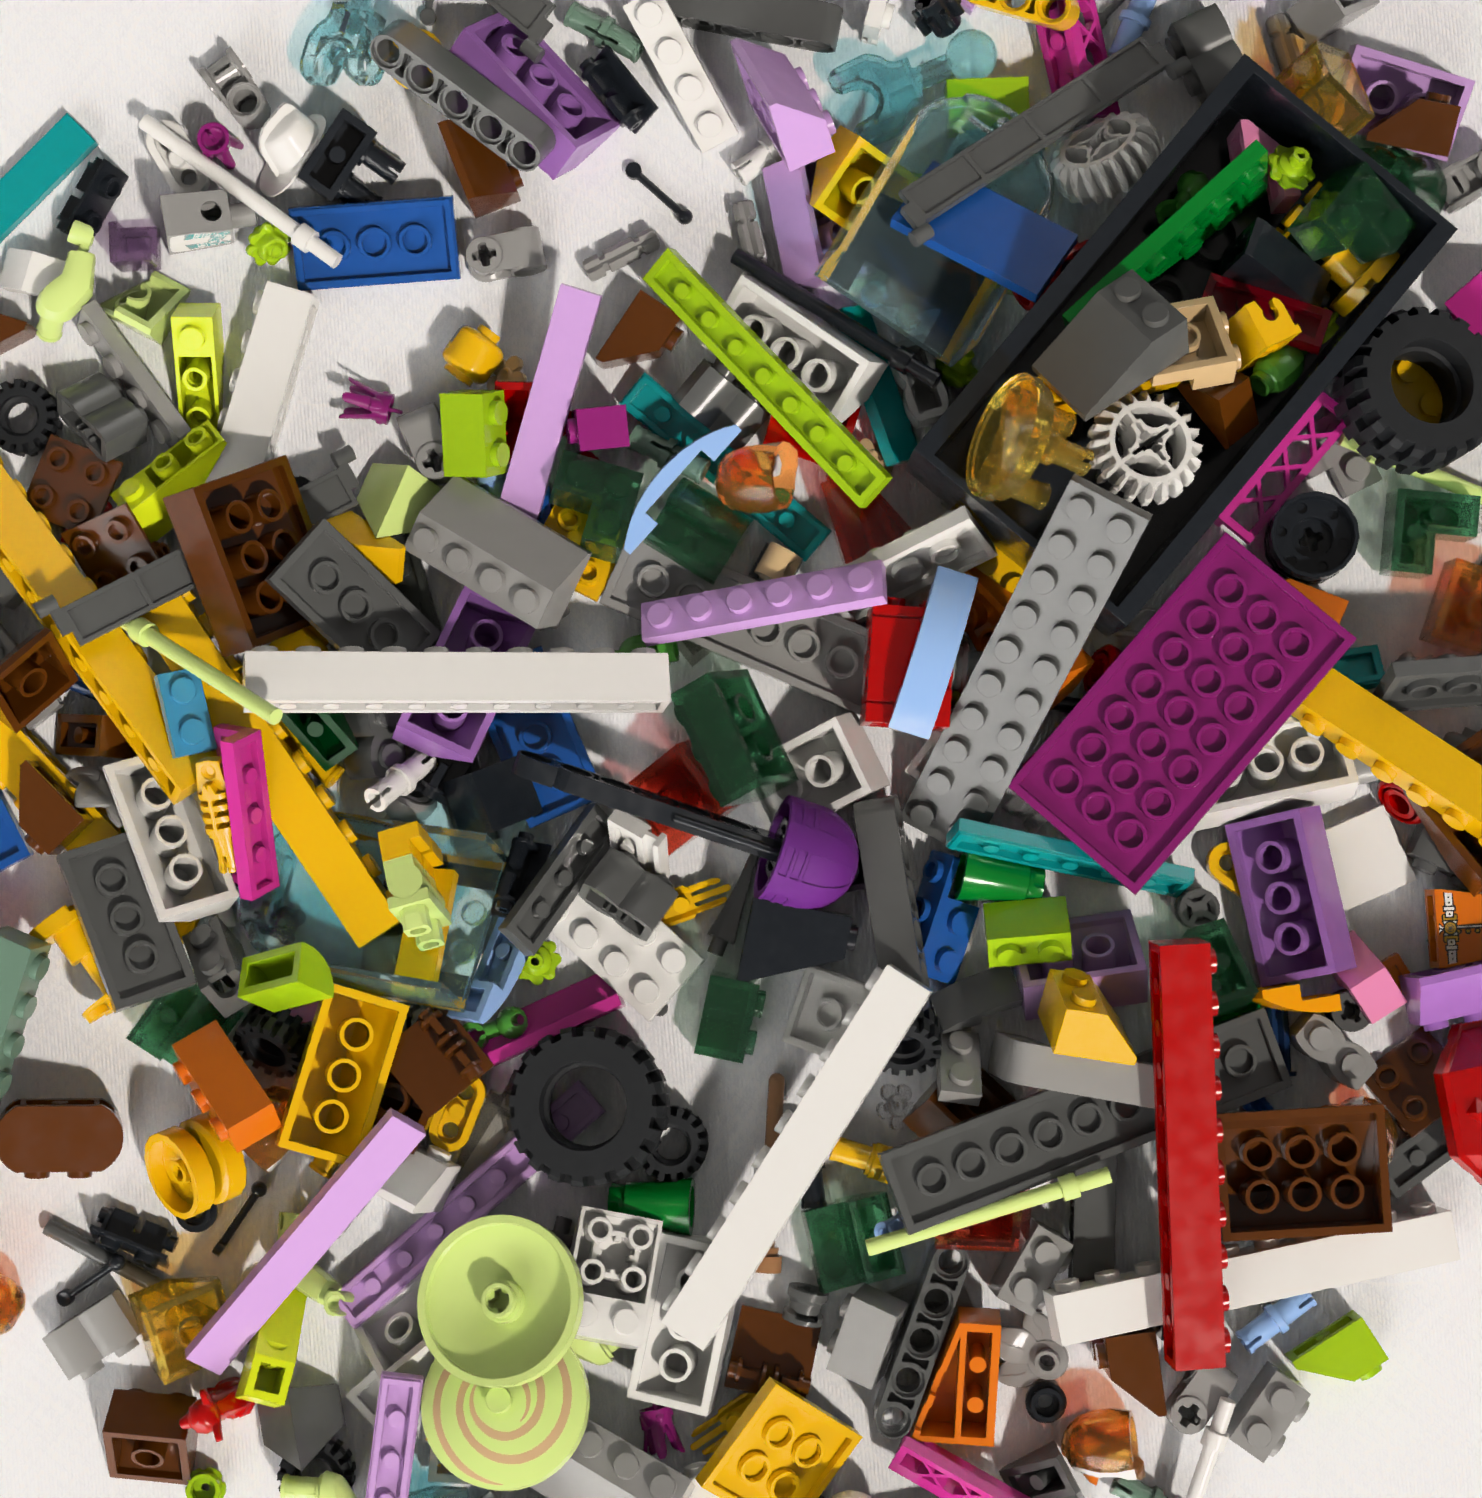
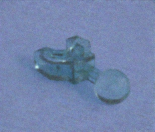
M375 0L333 2L326 18L318 23L308 34L300 59V71L310 85L330 86L335 84L343 69L346 75L359 86H374L380 82L384 70L373 61L369 47L371 41L384 30L387 20L373 10ZM324 55L321 70L319 73L318 61L320 57ZM364 59L366 62V71L364 70Z
M966 29L957 33L950 40L944 55L914 68L911 67L907 57L893 62L887 61L878 55L863 54L833 69L827 80L831 89L838 94L864 90L871 93L878 101L875 113L858 123L854 129V133L864 138L873 146H876L900 134L911 109L923 104V90L952 77L957 79L988 77L996 66L998 52L995 42L987 33L978 29Z

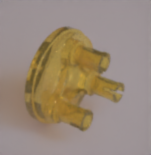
M1028 373L1014 375L998 389L985 408L975 429L966 464L967 485L974 496L986 501H1003L1013 498L1034 507L1036 510H1042L1050 499L1052 489L1049 487L1050 484L1031 478L1039 463L1046 466L1053 463L1075 472L1079 476H1084L1090 470L1092 465L1082 461L1084 458L1093 461L1094 451L1065 440L1067 436L1072 434L1077 420L1075 413L1067 412L1054 406L1052 392L1040 378Z

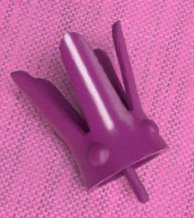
M210 122L203 125L197 134V143L204 155L213 160V157H217L227 169L235 168L236 163L229 148L243 149L244 145L239 139L230 135L226 127L220 123Z
M351 377L348 378L354 385L349 387L350 392L343 393L342 399L347 403L362 408L348 407L339 415L340 419H371L377 424L388 425L392 412L403 414L402 410L393 408L395 394H391L388 391L378 392Z
M652 1404L650 1407L639 1410L641 1429L644 1431V1452L648 1454L649 1447L651 1455L657 1453L660 1459L666 1458L665 1433L673 1449L679 1450L682 1453L685 1452L672 1421L673 1410L671 1408Z

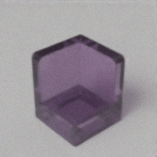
M118 221L108 223L110 262L119 271L161 270L160 229L157 226L124 228Z

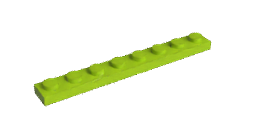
M667 248L642 279L859 508H866L891 481L893 477L677 250Z

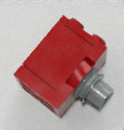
M887 597L888 604L873 606L867 611L861 705L863 706L860 709L859 726L888 728L923 619L927 600H923L922 604L916 607L905 606L906 599ZM964 642L959 647L950 680L932 731L941 732L943 729L950 727L953 691H959L962 694L983 651L970 650L969 642Z

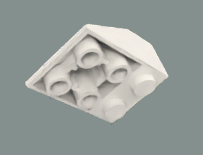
M581 1206L570 1252L579 1268L584 1295L581 1323L574 1339L632 1350L642 1347L663 1221Z

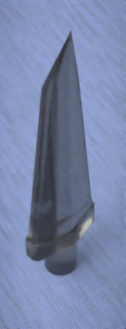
M512 1082L507 1084L502 1094L493 1089H490L487 1093L486 1100L478 1115L470 1138L464 1145L456 1163L462 1167L451 1191L486 1161L509 1131L506 1119L510 1118V1106H505L506 1094H511Z

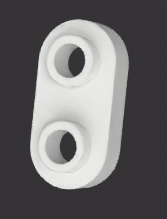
M169 120L160 121V123L194 147L190 138L179 124ZM147 133V149L176 194L208 190L211 179L171 150H164L163 144ZM189 173L197 175V180L192 185L184 184V178Z

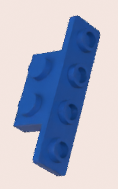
M933 849L923 867V877L916 895V903L928 978L951 985L956 982L980 908L948 897L960 858Z

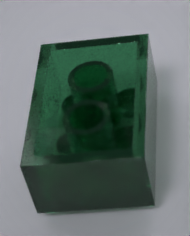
M748 669L708 672L671 694V699L674 703V714L679 723L685 727L692 743V753L695 759L702 764L709 780V790L712 796L719 801L721 807L761 801L799 780Z

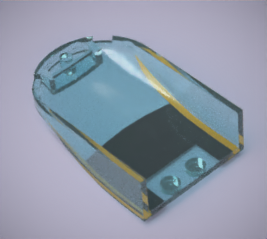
M966 93L963 97L945 99V96L937 98L924 106L913 117L866 186L814 273L816 277L949 367H953L980 342L1008 289L923 244L917 248L914 247L909 241L908 236L891 228L890 223L892 216L903 203L898 195L899 191L919 179L933 160L940 164L944 163L1019 115L1013 109L995 99ZM1043 148L985 187L1047 218L1054 197V174L1049 172L1043 155L1046 148Z
M333 811L339 821L346 818L359 837L354 843L363 856L370 853L382 870V874L377 877L385 889L388 890L377 832L410 822ZM420 824L429 834V837L442 850L444 865L434 868L452 869L459 874L451 914L452 924L449 925L438 982L394 975L403 934L401 923L365 947L358 948L280 832L274 836L280 886L254 901L240 899L239 896L237 898L238 919L244 927L247 937L251 941L250 943L260 953L301 941L314 947L326 960L334 984L395 1001L464 1013L492 919L490 911L494 902L493 898L497 892L508 857L487 833Z

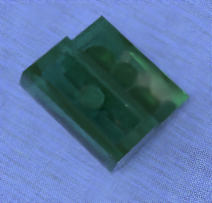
M1376 145L1375 148H1360L1439 214L1441 213L1446 201L1447 183L1441 167L1433 158L1412 157L1405 150L1394 146L1384 148Z
M683 477L668 497L666 505L655 520L658 524L647 535L643 543L714 585L754 524L755 519L688 478Z
M196 982L194 986L152 1000L127 1034L126 1039L158 1060L164 1059L173 1064L178 1059L172 1044L214 1020H217L228 1036L244 1014V1010L240 1009L229 1017L224 1018L200 991Z
M875 1191L835 1199V1202L828 1203L822 1207L801 1211L817 1283L821 1293H829L860 1283L871 1284L906 1274L900 1247L869 1256L865 1244L866 1239L875 1237L874 1228L877 1223L893 1217L887 1192Z

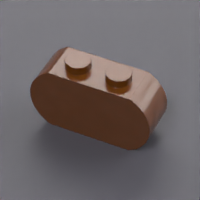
M103 1098L16 1099L0 1114V1160L11 1171L24 1173L25 1178L50 1177V1172H67V1177L89 1178L92 1177V1172H102L112 1165L122 1149L123 1127L121 1118L114 1106Z

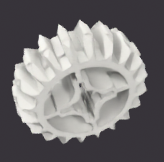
M1123 111L1119 115L1113 112L1102 119L1097 117L1094 122L1088 125L1083 124V128L1076 132H1071L1069 139L1059 143V149L1055 150L1052 154L1053 160L1049 165L1052 170L1051 174L1054 178V183L1058 191L1062 192L1064 198H1069L1071 203L1081 202L1082 205H1088L1092 201L1100 204L1106 198L1111 197L1115 199L1116 195L1122 192L1128 193V189L1137 183L1162 150L1155 128L1150 124L1147 117H1142L1139 112L1130 114L1128 111Z
M1147 390L1141 391L1136 398L1129 392L1120 401H1116L1107 407L1106 410L1098 413L1094 418L1096 424H1093L1088 430L1087 436L1092 441L1087 444L1085 451L1095 456L1089 462V469H1100L1102 472L1097 478V483L1108 481L1113 485L1109 492L1115 495L1119 491L1124 492V499L1130 503L1137 496L1141 507L1148 506L1152 499L1159 505L1164 504L1169 499V496L1171 498L1178 497L1183 492V487H1188L1193 482L1195 477L1193 472L1200 468L1202 462L1196 456L1202 452L1203 445L1192 441L1199 435L1200 429L1188 428L1187 423L1191 420V414L1180 416L1176 412L1179 407V401L1173 402L1170 406L1165 405L1164 393L1158 394L1151 401ZM1116 431L1120 435L1118 440L1123 447V455L1121 457L1115 443ZM1167 440L1172 450V465L1168 462L1170 456L1165 448ZM1151 443H1155L1150 449L1142 450L1136 455L1133 454L1138 448L1147 447ZM1132 469L1139 470V471H1141L1144 475L1139 474V473L1133 471Z

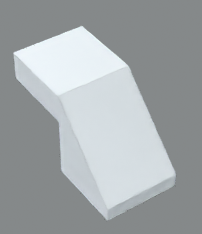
M9 248L0 276V288L10 292L38 297L39 293L50 282L62 274L65 261L35 251Z

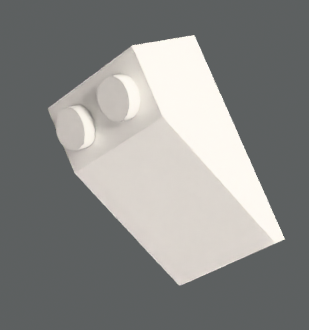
M855 712L835 716L737 768L766 830L769 831L777 810L788 795L822 805L837 812L891 785L863 726H859L860 720Z

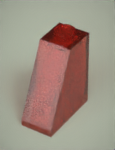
M828 474L825 475L827 481L820 483L819 489L843 565L864 556L873 548L882 547L902 537L905 532L912 529L880 493L866 508H859Z

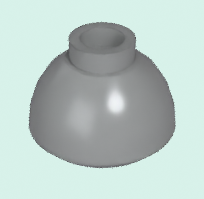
M415 789L407 796H399L385 809L387 814L384 819L391 827L413 821L420 823L432 815L437 808V801L424 796Z

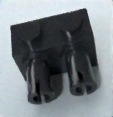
M342 108L296 179L329 202L341 198L346 203L365 202V200L380 201L384 197L379 196L353 178L354 173L352 170L356 165L360 166L362 163L392 186L398 175L389 170L388 166L401 173L406 163L400 161L376 144L377 139L375 136L378 133L377 131Z

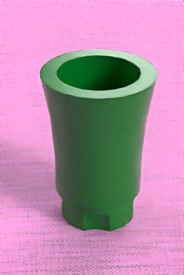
M960 852V862L954 877L953 886L955 900L1002 902L1042 898L1046 877L1045 869Z
M694 1178L679 1179L677 1182L627 1181L626 1184L611 1183L607 1200L609 1211L663 1221L662 1230L688 1236L692 1235L695 1217Z

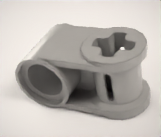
M229 47L225 50L226 55L207 69L201 67L197 71L218 100H222L242 127L249 130L259 129L263 127L271 115L270 106L260 89L251 79L253 77L233 49ZM246 100H257L256 107L248 113L240 112L241 105Z
M1482 150L1463 161L1459 160L1429 178L1432 185L1437 184L1449 205L1446 208L1449 215L1482 196Z
M536 226L518 227L507 232L473 239L466 249L468 269L471 275L481 282L531 276L547 269L540 231ZM488 253L490 258L489 266H482L480 254Z
M432 402L396 417L402 436L421 474L436 485L447 484L452 477H444L443 462L441 463V471L436 472L432 468L434 457L440 456L443 459L441 414L436 403Z
M1227 1367L1186 1371L1182 1380L1165 1403L1167 1419L1178 1431L1184 1434L1200 1432L1214 1414L1220 1397L1228 1398L1237 1384L1238 1376ZM1182 1405L1187 1408L1190 1407L1194 1412L1191 1419L1187 1417L1182 1418L1178 1412Z

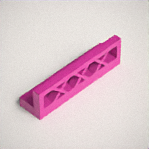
M1056 0L1052 3L1049 10L1051 19H1056L1064 13L1066 7L1065 0ZM1077 0L1080 11L1083 13L1085 25L1077 20L1074 26L1064 31L1036 25L1051 93L1108 58L1095 0ZM1086 48L1092 53L1094 65L1087 60ZM1118 101L1090 119L1097 117L1105 118L1113 112L1119 115Z
M1323 391L1213 524L1218 528L1222 524L1249 545L1343 433L1342 430L1346 428L1343 419H1340L1341 422L1332 432L1315 433L1314 415L1323 405L1335 415L1334 407L1338 403ZM1308 425V434L1298 435ZM1326 439L1317 449L1316 440ZM1309 440L1311 458L1305 464L1289 465L1287 447L1295 441ZM1281 456L1282 466H1272ZM1300 470L1296 474V476L1292 480H1290V471ZM1283 472L1284 490L1281 494L1263 496L1262 477L1266 473ZM1255 487L1256 497L1246 498ZM1274 501L1264 513L1263 502ZM1257 503L1258 521L1250 531H1247L1230 517L1240 504Z
M221 723L213 728L217 745V756H222L236 865V872L232 873L234 883L238 884L240 899L254 901L280 886L261 729Z
M594 974L520 1008L528 1018V1026L524 1034L516 1039H508L502 1035L489 1039L488 1044L482 1050L491 1062L497 1066L527 1052L528 1049H534L539 1045L538 1041L547 1035L554 1037L560 1034V1029L582 1027L626 1005L623 998L597 974ZM521 1014L517 1018V1022L520 1025L524 1023V1017ZM475 1029L468 1033L477 1043L480 1036L485 1034V1031H477Z
M910 1431L902 1438L888 1466L892 1471L940 1498H1030L933 1442H918L910 1437Z

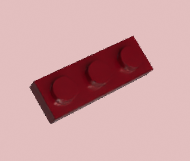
M1212 272L1202 296H1214L1219 312L1224 311L1228 320L1244 305L1255 301L1263 310V316L1267 320L1273 321L1275 320V313L1270 309L1269 301L1273 297L1279 299L1284 304L1294 325L1299 324L1302 330L1287 345L1316 355L1319 353L1333 313L1331 310Z

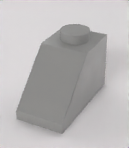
M1299 0L1286 12L1292 19V27L1296 34L1305 39L1309 45L1327 38L1375 7L1380 1Z

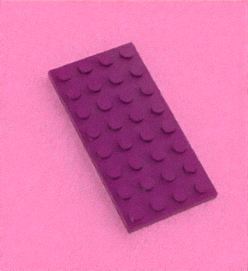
M1225 532L1017 773L1008 788L1136 896L1353 645L1357 638Z

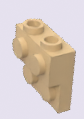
M1214 296L1170 303L1187 318L1189 353L1150 378L1152 387L1189 380L1192 390L1234 383L1236 370L1241 368V353L1237 344H1231L1228 336L1229 323L1227 315L1224 311L1219 312Z

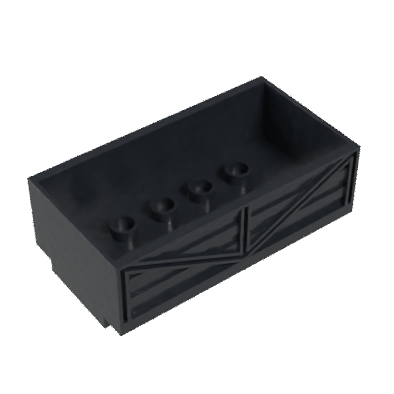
M1245 53L917 444L905 468L908 473L942 500L941 505L947 510L958 509L965 505L992 540L994 546L1025 570L1074 473L1107 491L1113 485L1108 481L1097 483V478L1102 473L1101 470L1089 469V462L1095 456L1085 451L1087 444L1092 441L1087 435L1090 427L1096 424L1094 422L1095 416L1085 422L1078 414L1021 429L1007 391L1010 385L1039 377L1033 372L1032 365L1066 328L1062 315L1163 224L1158 223L1155 209L1161 202L1174 199L1178 193L1177 182L1180 176L1189 170H1195L1206 174L1209 181H1211L1230 163L1226 138L1240 119H1249L1284 147L1298 146L1306 149L1312 158L1311 168L1315 173V179L1308 182L1305 190H1300L1301 196L1291 209L1297 203L1305 207L1307 204L1302 199L1320 181L1328 188V191L1310 212L1315 219L1341 242L1349 236L1371 257L1387 243L1395 248L1400 257L1379 283L1376 282L1369 290L1370 293L1345 317L1339 314L1335 321L1340 326L1339 329L1328 341L1321 345L1318 355L1310 352L1305 355L1304 370L1293 384L1279 393H1269L1267 396H1260L1252 389L1259 424L1228 449L1222 446L1176 387L1149 394L1152 401L1158 394L1164 393L1165 405L1170 406L1173 402L1179 401V407L1176 412L1180 416L1191 414V420L1187 423L1188 428L1200 429L1199 435L1192 441L1203 445L1202 452L1196 456L1202 462L1200 468L1193 472L1195 476L1193 482L1188 487H1183V492L1178 497L1171 498L1169 496V499L1164 504L1159 505L1152 499L1148 506L1141 507L1137 496L1131 502L1153 514L1094 625L1106 637L1130 624L1457 231L1453 224ZM1268 194L1264 195L1230 221L1224 228L1205 240L1201 248L1192 257L1186 260L1184 258L1180 259L1151 281L1149 285L1169 303L1202 298L1210 273H1217L1225 249L1257 217L1267 221L1275 229L1279 227L1281 230H1284L1286 227L1280 221L1287 213L1271 214ZM1172 215L1166 217L1164 222L1168 220ZM1293 233L1287 237L1288 240L1317 264L1322 265L1324 261ZM1331 279L1326 291L1330 292V298L1326 307L1333 311L1330 308V304L1342 289ZM1253 367L1240 373L1250 377L1253 374ZM1116 431L1115 443L1121 457L1123 455V447L1118 440L1120 435ZM1167 440L1165 448L1170 456L1168 462L1172 465V450ZM1153 442L1147 447L1138 448L1133 454L1136 455L1142 450L1150 449L1155 443ZM1132 469L1133 471L1144 475L1141 471ZM1119 491L1116 495L1124 499V492Z

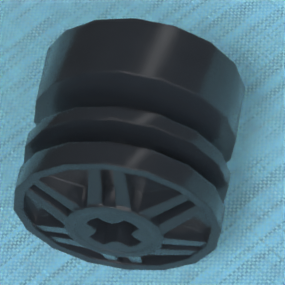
M1315 491L1301 493L1285 502L1268 524L1263 542L1267 561L1273 571L1284 580L1291 578L1306 585H1317L1337 575L1355 555L1360 537L1358 522L1350 507L1335 495ZM1305 532L1309 538L1316 537L1318 541L1312 547V551H1310L1308 546L1301 547L1299 544Z

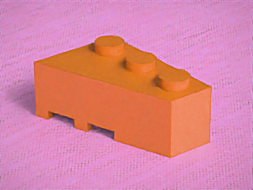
M217 1020L172 1044L178 1059L172 1066L184 1086L190 1085L192 1090L190 1093L201 1113L208 1112L212 1119L209 1120V1123L221 1143L228 1140L238 1153L282 1127L272 1101Z
M958 1306L910 1429L911 1438L918 1442L994 1447L1002 1326L1000 1309Z

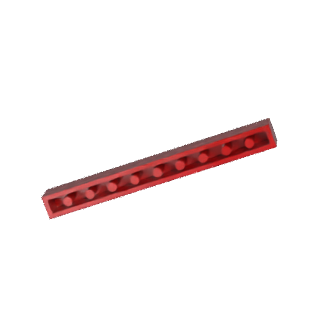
M1198 937L1149 940L1164 1360L1176 1372L1226 1368L1225 1353H1230L1231 1338L1228 1328L1224 1327V1311L1229 1310V1294L1227 1287L1223 1285L1222 1269H1227L1228 1255L1225 1245L1221 1243V1227L1226 1226V1210L1224 1203L1220 1201L1219 1185H1223L1225 1181L1223 1162L1218 1159V1143L1223 1141V1126L1221 1119L1217 1117L1216 1101L1221 1100L1222 1087L1219 1076L1215 1075V1059H1218L1220 1056V1041L1217 1033H1214L1213 1016L1218 1015L1219 1002L1216 991H1212V974H1215L1217 971V956L1214 948H1211V943Z

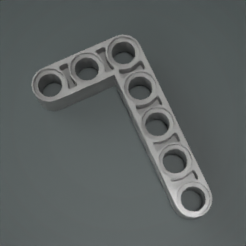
M995 1031L988 1073L1004 1081L1155 1109L1153 1063L1136 1060L1135 1065L1054 1054L1051 1046L1026 1036Z

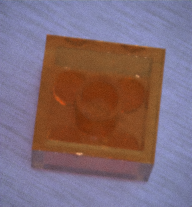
M1460 558L1444 562L1419 640L1466 656H1475L1482 652V566Z

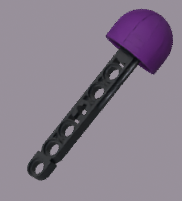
M519 750L511 769L512 773L529 781L551 788L554 787L563 792L759 856L754 882V897L768 900L772 903L776 902L782 904V906L815 910L824 908L844 895L852 884L857 872L859 860L858 846L848 824L831 809L792 795H788L783 800L768 831L573 765L558 762L530 751Z

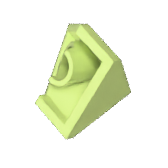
M154 271L150 279L99 305L110 319L162 346L171 330V316L179 303L186 302L191 289Z
M372 463L356 499L375 538L410 533L419 512L441 488L409 465Z

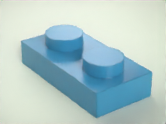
M186 669L154 676L172 758L176 759L216 750L217 745L201 679Z

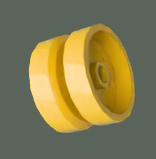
M208 1112L181 1122L179 1127L172 1126L149 1136L145 1144L144 1160L147 1174L156 1195L174 1216L184 1220L209 1210L212 1204L217 1205L240 1195L246 1186L247 1171L242 1151L237 1153L228 1140L220 1142L209 1123V1120L212 1118Z

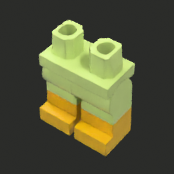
M418 821L377 832L387 887L393 897L387 898L389 911L402 924L403 932L408 937H415L416 945L421 951L445 945L442 927L451 925L452 922L450 913L445 908V900L436 888L433 871L434 867L444 865L442 850L429 837V834Z

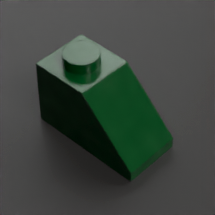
M283 713L281 721L325 771H328L359 747L344 713Z

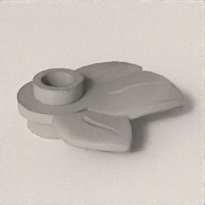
M77 767L65 775L70 782L77 785L74 794L75 807L106 808L112 823L116 827L123 826L103 771L91 767Z
M1035 1311L1033 1317L1025 1314L1022 1327H1001L1000 1358L1004 1362L999 1366L998 1381L1007 1386L1024 1388L1031 1386L1039 1378L1054 1380L1065 1373L1069 1363L1068 1352L1064 1346L1062 1347L1052 1340L1046 1315ZM1050 1355L1054 1358L1055 1364L1045 1366L1041 1363L1040 1357Z

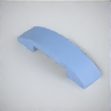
M736 424L719 428L694 440L675 454L657 472L642 493L630 518L624 542V550L631 554L658 524L646 511L700 451H703L712 461H715L742 431Z
M937 566L925 605L926 609L888 728L929 740L955 664L979 578L946 567Z
M498 917L475 976L469 980L462 1007L449 1008L447 1016L451 1019L484 1024L500 1008L519 978L528 956H525L498 930V927L505 919L504 917Z

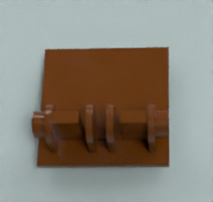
M51 434L26 492L27 500L34 510L43 513L49 522L70 529L104 512L124 463L115 459L106 463L99 459L90 449Z
M127 502L61 533L86 577H89L95 583L97 589L171 553L166 543L150 542Z
M437 1005L434 1008L430 1006L418 1016L419 1020L401 1034L390 1072L428 1119L495 1066L461 1023L447 1016L449 1009L443 1005Z
M1423 1026L1376 1061L1378 1068L1365 1082L1394 1116L1397 1126L1404 1133H1408L1412 1139L1441 1117L1433 1072L1444 1048L1429 1031H1424Z
M742 1304L724 1387L757 1394L770 1376L806 1398L810 1389V1377L821 1327L799 1326L784 1320L782 1313Z

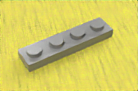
M96 299L82 306L77 326L82 339L87 345L95 346L102 356V363L107 373L113 379L118 378L126 388L128 400L134 405H139L143 408L151 422L150 428L155 438L161 444L166 443L171 448L191 431V428Z

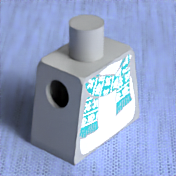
M226 190L159 195L169 255L234 243L233 229L257 226L255 211L242 202L229 204ZM209 217L218 218L216 221H208L206 219Z

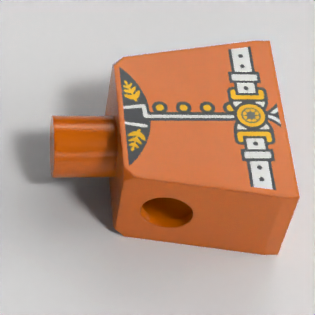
M1424 889L1430 968H1448L1482 960V894L1479 893L1474 897L1470 892Z

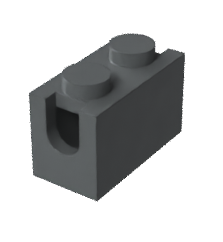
M215 916L209 920L210 926L207 924L199 925L192 932L182 936L200 991L222 1016L227 1018L250 1004V1002L237 997L242 958L246 957L239 940L222 920ZM220 979L227 987L233 989L229 992H224Z

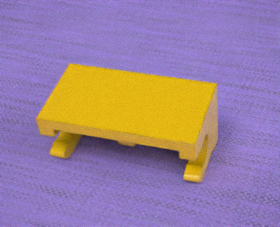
M1273 297L1269 301L1270 309L1275 313V320L1273 321L1267 320L1263 316V310L1255 301L1244 305L1228 320V336L1231 344H1237L1241 353V368L1236 370L1237 372H1243L1252 368L1259 358L1282 349L1302 332L1299 324L1294 325L1284 304L1279 299Z

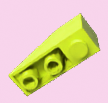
M179 303L171 316L179 413L191 430L200 426L207 419L217 430L219 415L223 409L224 338L221 303Z
M207 419L200 426L189 431L183 439L166 452L159 454L153 462L132 478L125 480L110 496L118 506L127 502L150 542L157 541L174 528L163 498L204 484L227 442Z
M296 1288L250 1340L235 1398L273 1408L285 1405L296 1363L307 1298L306 1295Z

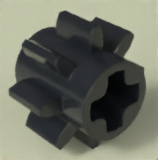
M915 0L916 9L912 11V15L916 19L914 23L924 37L932 31L936 37H947L954 33L961 24L960 15L965 12L960 5L962 1Z

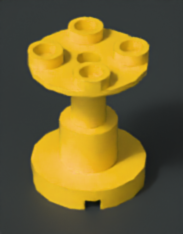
M1318 181L1302 199L1307 205L1303 207L1297 203L1280 221L1286 228L1281 230L1277 227L1276 230L1286 238L1293 233L1324 261L1321 267L1331 274L1330 279L1342 289L1330 304V308L1335 312L1337 311L1342 317H1345L1370 293L1369 290L1376 282L1379 283L1397 262L1400 254L1391 244L1387 243L1371 257L1349 236L1341 242L1310 214L1328 191V188Z
M64 905L39 923L29 934L50 944L56 943L72 966L79 963L82 964L104 996L93 1003L82 1014V1017L86 1018L89 1024H91L103 1015L108 1016L114 1011L74 905L69 907Z

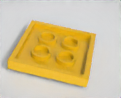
M769 1376L695 1479L702 1488L720 1498H819L860 1442L862 1436L850 1425Z

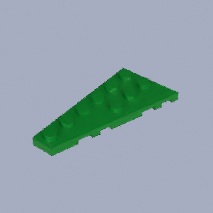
M1257 139L1071 306L1062 315L1065 327L1092 297L1108 284L1131 269L1149 284L1180 259L1184 258L1186 260L1192 257L1201 248L1205 240L1224 228L1230 221L1266 195L1268 187V150Z

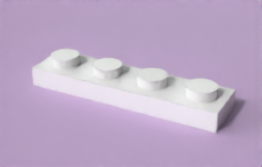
M632 0L622 6L701 152L705 153L738 134L736 126L668 1Z

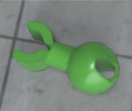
M1189 170L1180 176L1177 182L1178 193L1174 199L1161 202L1155 209L1159 224L1163 223L1166 217L1173 215L1209 182L1206 174Z
M510 1006L502 1009L497 1015L496 1020L485 1024L468 1022L463 1027L466 1031L473 1028L477 1031H485V1034L481 1035L477 1042L478 1046L482 1049L488 1044L489 1039L500 1035L508 1039H516L522 1036L527 1029L528 1018L523 1010ZM520 1014L524 1017V1023L522 1025L518 1024L517 1018Z

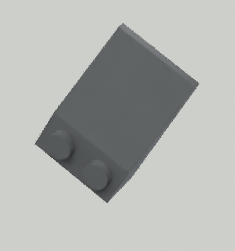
M1131 269L1099 290L1033 363L1032 370L1086 422L1189 353L1187 318Z

